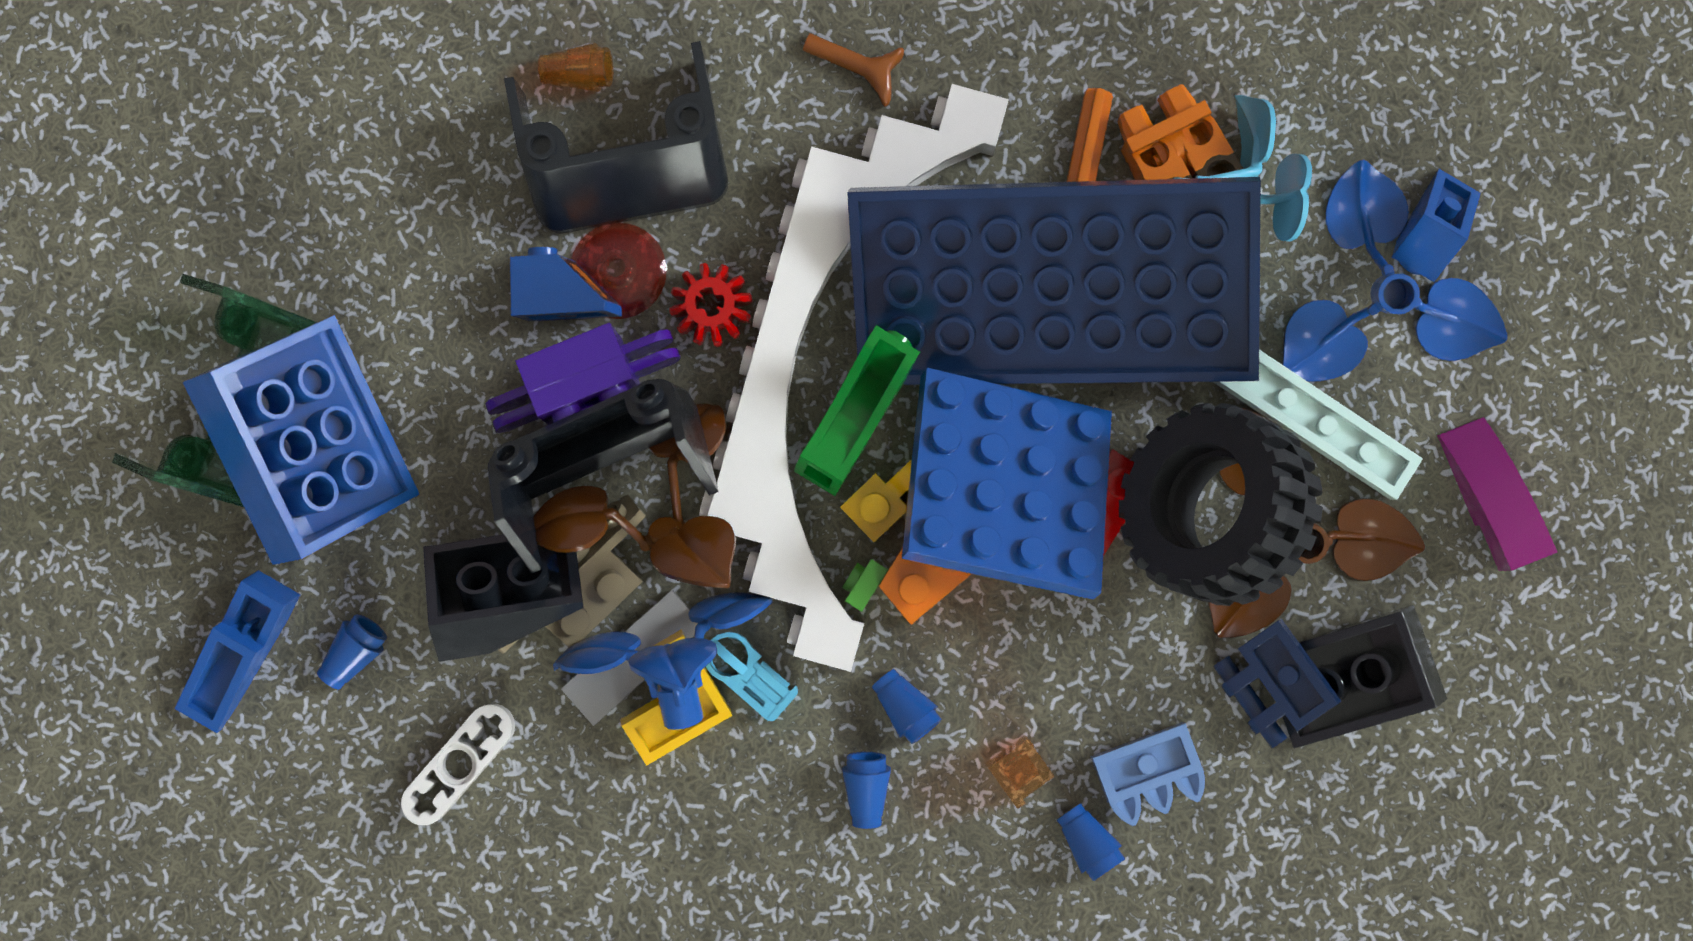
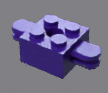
M609 322L515 360L525 385L491 398L485 403L487 412L490 415L507 412L492 421L495 432H508L538 419H541L548 425L637 386L640 384L639 378L675 364L681 358L677 348L658 351L673 342L670 330H659L624 344L621 336Z

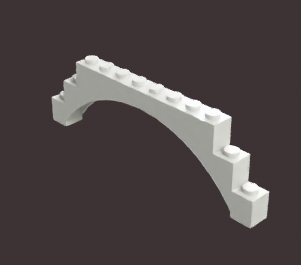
M952 84L948 98L938 96L931 125L940 127L939 131L882 115L878 129L869 127L861 156L870 158L869 162L812 146L808 160L801 158L798 160L792 182V187L799 188L795 207L785 206L779 228V233L786 235L782 253H772L767 269L766 280L773 282L769 299H759L752 327L760 329L755 348L746 346L740 365L739 374L747 376L742 395L733 393L727 411L726 421L733 423L729 441L722 440L714 457L713 469L720 470L717 480L719 492L709 496L707 491H705L699 516H714L726 520L732 526L736 537L762 543L759 553L750 551L743 579L751 581L749 592L806 607L804 617L794 615L787 643L796 645L793 654L795 657L851 672L864 626L863 622L852 620L829 588L811 553L796 509L789 475L786 437L788 397L795 358L812 310L829 277L851 248L847 192L850 188L917 186L943 169L978 153L993 156L1009 99Z

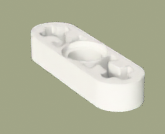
M488 704L476 709L407 787L402 796L401 807L409 821L417 825H430L440 820L510 741L515 731L513 715L507 708L499 704ZM498 715L502 719L498 727L503 734L500 738L492 735L485 739L479 747L487 750L488 753L482 758L479 750L471 743L463 741L462 737L467 733L471 740L476 739L484 729L483 723L480 722L481 717L492 718ZM453 750L465 751L471 757L472 769L465 778H455L446 769V758ZM435 771L438 779L443 784L454 788L455 791L450 796L446 788L442 789L432 802L437 808L435 813L431 810L419 813L415 809L419 800L414 795L417 791L424 794L436 785L438 781L429 777Z

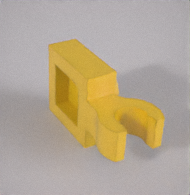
M912 460L887 483L875 473L840 507L873 542L907 511V504L900 497L909 489Z

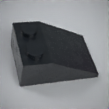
M504 534L424 546L428 627L438 661L442 662L490 654L584 608L577 552H555L538 545L542 569L532 573Z
M1414 605L1300 641V645L1341 702L1299 731H1296L1286 715L1283 716V720L1295 749L1435 709L1445 702L1448 698Z

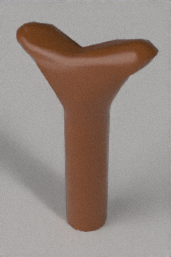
M809 33L803 51L860 74L878 93L882 105L886 107L890 104L892 90L890 71L901 62L904 56V48H898L885 55L869 58Z

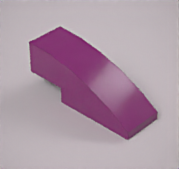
M1484 417L1437 435L1475 526L1480 525L1498 571H1513L1558 553L1527 486L1499 438Z

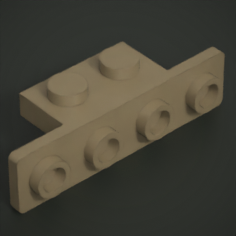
M625 495L620 501L612 502L607 506V508L616 509L634 527L646 516L629 495ZM607 519L608 529L598 542L587 549L577 551L584 608L545 626L568 648L583 640L643 582L612 551L628 535L613 520ZM517 641L498 649V651L504 654Z

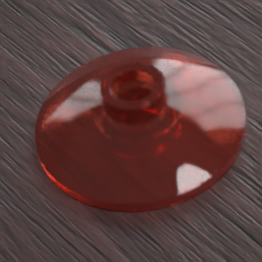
M619 222L593 229L580 240L571 258L622 307V317L606 318L625 319L644 312L655 303L665 285L667 266L660 245L648 232L632 224ZM614 260H621L625 263L623 274L617 277L609 275L608 265Z

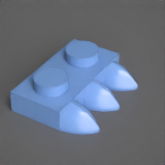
M1181 722L1090 756L1107 803L1121 820L1132 826L1137 824L1140 817V794H1143L1146 801L1153 808L1164 814L1169 812L1172 804V782L1189 799L1199 802L1202 798L1205 788L1204 771L1186 723Z

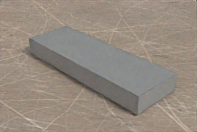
M671 590L625 632L640 637L641 645L635 649L640 651L657 644L681 629L687 638H693L695 627L698 623L689 620V607ZM625 660L619 666L604 672L577 674L561 690L594 726L641 685L645 679L631 671L628 661Z

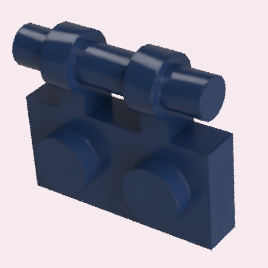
M1282 619L1238 648L1249 664L1245 669L1240 671L1230 656H1227L1213 666L1224 681L1221 687L1229 698L1234 695L1251 719L1247 724L1255 735L1259 732L1271 749L1288 738L1276 722L1278 719L1286 715L1296 731H1299L1341 702ZM1258 678L1276 701L1269 708H1266L1250 685Z

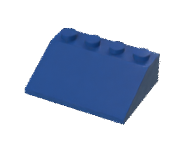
M335 315L183 382L272 565L303 559L419 495L418 489Z

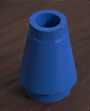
M356 614L350 621H343L321 667L317 671L318 677L328 686L340 690L345 683L349 682L383 652L382 644L387 639L385 632L375 622L362 615Z
M895 669L886 673L872 686L899 738L905 736L911 745L924 737L941 722V717L935 711L938 706L903 676H900Z
M877 752L847 755V765L842 767V773L852 816V826L862 829L880 827L882 825V816L891 773V767L886 765V755Z
M1081 803L1057 819L1081 874L1086 871L1092 881L1125 860V857L1118 849L1122 845L1085 810Z

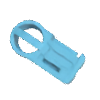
M725 632L716 635L711 641L716 643L717 654L739 674L731 676V674L719 671L713 664V660L706 666L707 670L712 676L723 681L766 720H776L796 697L798 687L795 685L790 690L788 688L790 683L765 661L759 663L758 660L762 655L752 647L746 637L735 632ZM728 637L729 639H736L741 642L746 648L748 655L747 664H743L718 640Z

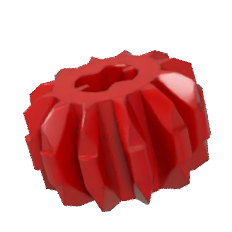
M702 263L699 269L702 279L696 281L689 271H685L682 277L689 286V289L672 288V296L685 303L670 307L669 312L672 317L687 316L677 327L681 335L689 333L697 326L693 336V342L696 345L701 346L705 341L707 332H711L714 346L721 347L723 344L721 330L726 328L733 339L740 337L738 328L732 323L734 319L742 323H750L751 315L737 307L747 306L753 302L750 293L735 294L745 284V280L741 275L734 277L726 283L729 276L728 266L722 264L714 278L711 277L708 264ZM714 294L717 301H724L723 308L717 306L719 312L717 315L708 316L705 309H698L699 302L706 303L705 295Z

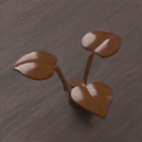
M696 404L709 456H711L718 449L726 431L725 414L723 409L717 404ZM675 437L649 448L650 452L656 457H669L667 469L673 518L662 517L655 520L649 526L647 535L644 536L616 509L607 508L609 499L606 491L594 486H576L557 493L545 502L533 517L536 528V541L538 545L548 550L567 553L591 547L606 533L608 529L607 519L615 521L637 541L642 551L650 550L652 564L662 575L698 586L730 587L731 566L736 548L735 533L732 526L726 520L719 517L699 516L684 522L681 511L677 465L679 460L688 461L676 444Z
M1255 413V414H1257V415H1259V416H1261V417H1263V418L1269 420V419L1266 418L1265 416H1263V415H1261V414H1258V413ZM1239 463L1219 471L1223 481L1230 489L1237 494L1245 495V480ZM1360 498L1345 503L1337 513L1338 530H1331L1326 533L1322 527L1314 523L1311 535L1317 537L1311 551L1304 549L1299 560L1305 564L1320 561L1326 555L1333 540H1336L1333 547V557L1338 567L1354 579L1368 581L1391 574L1406 561L1423 552L1425 544L1412 523L1395 508L1379 500ZM1282 576L1281 580L1284 584L1270 595L1259 591L1260 597L1254 602L1247 604L1234 602L1230 606L1209 603L1215 634L1222 638L1244 636L1274 622L1282 615L1290 601L1292 588L1288 579Z

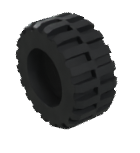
M1205 403L1195 405L1190 408L1191 414L1181 410L1166 419L1168 422L1166 427L1163 428L1157 425L1146 436L1149 440L1143 449L1138 447L1130 460L1134 462L1130 474L1124 473L1121 488L1125 489L1124 500H1119V517L1125 519L1126 525L1121 526V534L1124 544L1133 547L1130 550V557L1138 568L1146 570L1147 577L1156 584L1169 588L1171 591L1215 605L1230 606L1234 602L1247 604L1259 599V591L1270 595L1282 587L1284 583L1281 577L1285 574L1294 576L1303 565L1299 558L1304 549L1312 550L1317 538L1311 535L1314 523H1321L1323 507L1316 504V497L1322 495L1320 477L1310 473L1315 470V462L1310 453L1301 448L1300 441L1292 433L1280 428L1279 425L1249 410H1243L1231 404L1220 403L1217 406ZM1239 463L1245 480V498L1240 515L1232 528L1222 538L1202 547L1197 538L1194 523L1198 498L1205 485L1215 474L1228 466Z

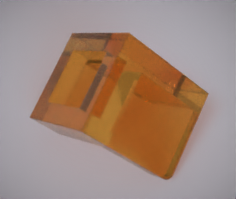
M1025 735L985 763L1017 809L1026 804L1023 800L1055 777L1034 748L1035 746Z

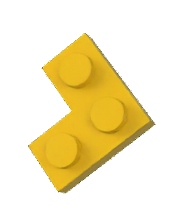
M681 629L653 646L672 644L687 637ZM706 668L701 670L703 686L697 688L704 716L698 724L678 730L666 728L658 698L620 719L622 728L646 766L732 716L731 709Z

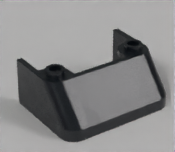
M701 41L691 43L700 91L678 96L669 104L665 113L668 138L570 156L567 139L557 126L548 122L531 123L525 93L514 77L504 78L518 156L536 215L548 230L555 233L580 231L710 206L719 202L724 197L728 189V175Z
M665 379L646 380L629 390L516 440L505 442L496 448L487 467L494 522L532 573L542 569L539 547L536 541L532 499L675 437L676 444L708 495L719 492L698 408L687 390Z

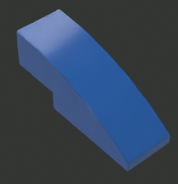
M259 570L243 579L222 622L212 628L174 709L215 733L221 731L240 703L280 635L301 594Z

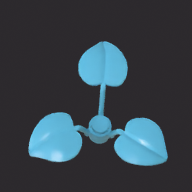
M1244 95L1234 96L1242 147L1240 163L1243 169L1213 176L1197 175L1195 179L1258 177L1261 174L1262 163H1265L1271 157L1276 131L1275 110L1268 100ZM1290 154L1278 165L1275 176L1276 194H1261V204H1275L1273 229L1277 238L1281 241L1297 239L1306 223L1309 209L1307 189L1311 184L1312 165L1309 158L1303 154ZM1175 177L1174 179H1190V178Z

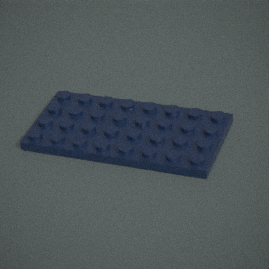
M1260 177L850 188L847 192L857 357L876 325L885 331L892 330L902 334L910 341L913 348L920 351L903 385H920V376L926 368L995 384L1259 381Z

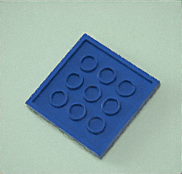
M926 368L920 376L902 559L1092 600L1101 594L1112 411Z

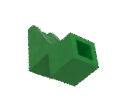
M875 326L827 413L801 453L794 468L795 473L831 495H837L865 450L875 429L902 388L920 351L912 347V344L905 336L896 331H885L879 326Z

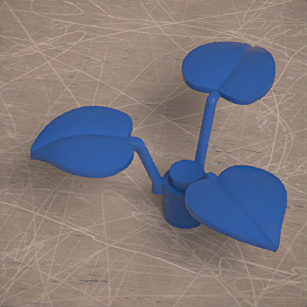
M1360 160L1349 167L1338 179L1329 196L1325 213L1327 229L1336 244L1344 249H1354L1365 244L1368 254L1382 271V276L1371 287L1370 296L1372 304L1353 313L1348 318L1344 309L1339 304L1329 300H1313L1299 307L1290 317L1284 332L1282 365L1306 381H1324L1345 375L1361 362L1368 348L1366 336L1353 325L1368 316L1376 315L1380 311L1388 314H1404L1415 308L1418 311L1424 312L1416 323L1417 339L1427 353L1442 360L1457 361L1466 359L1488 348L1506 342L1508 338L1500 313L1488 296L1474 284L1458 278L1438 280L1430 287L1426 304L1419 298V287L1412 277L1405 274H1394L1393 266L1386 262L1377 250L1374 242H1390L1403 231L1409 214L1406 198L1394 181L1376 170L1368 161Z
M744 592L711 596L694 605L688 612L689 620L698 623L695 627L694 638H685L672 644L652 646L637 651L635 649L641 645L640 637L627 632L600 633L583 639L568 648L555 661L553 668L554 671L560 668L569 673L595 674L615 668L627 660L631 671L645 679L649 686L651 697L658 698L664 726L673 730L689 728L701 722L704 717L697 688L703 686L701 670L717 654L716 643L704 639L705 633L711 627L715 629H728L738 626L762 612L773 603V599L767 596Z

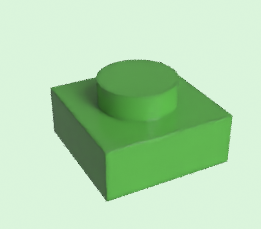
M872 559L867 567L857 563L842 587L850 592L845 602L862 612L888 569Z

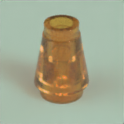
M591 43L548 55H540L538 60L540 81L542 84L599 92L601 87H610L613 82L614 68L611 51L608 47H599L597 43Z

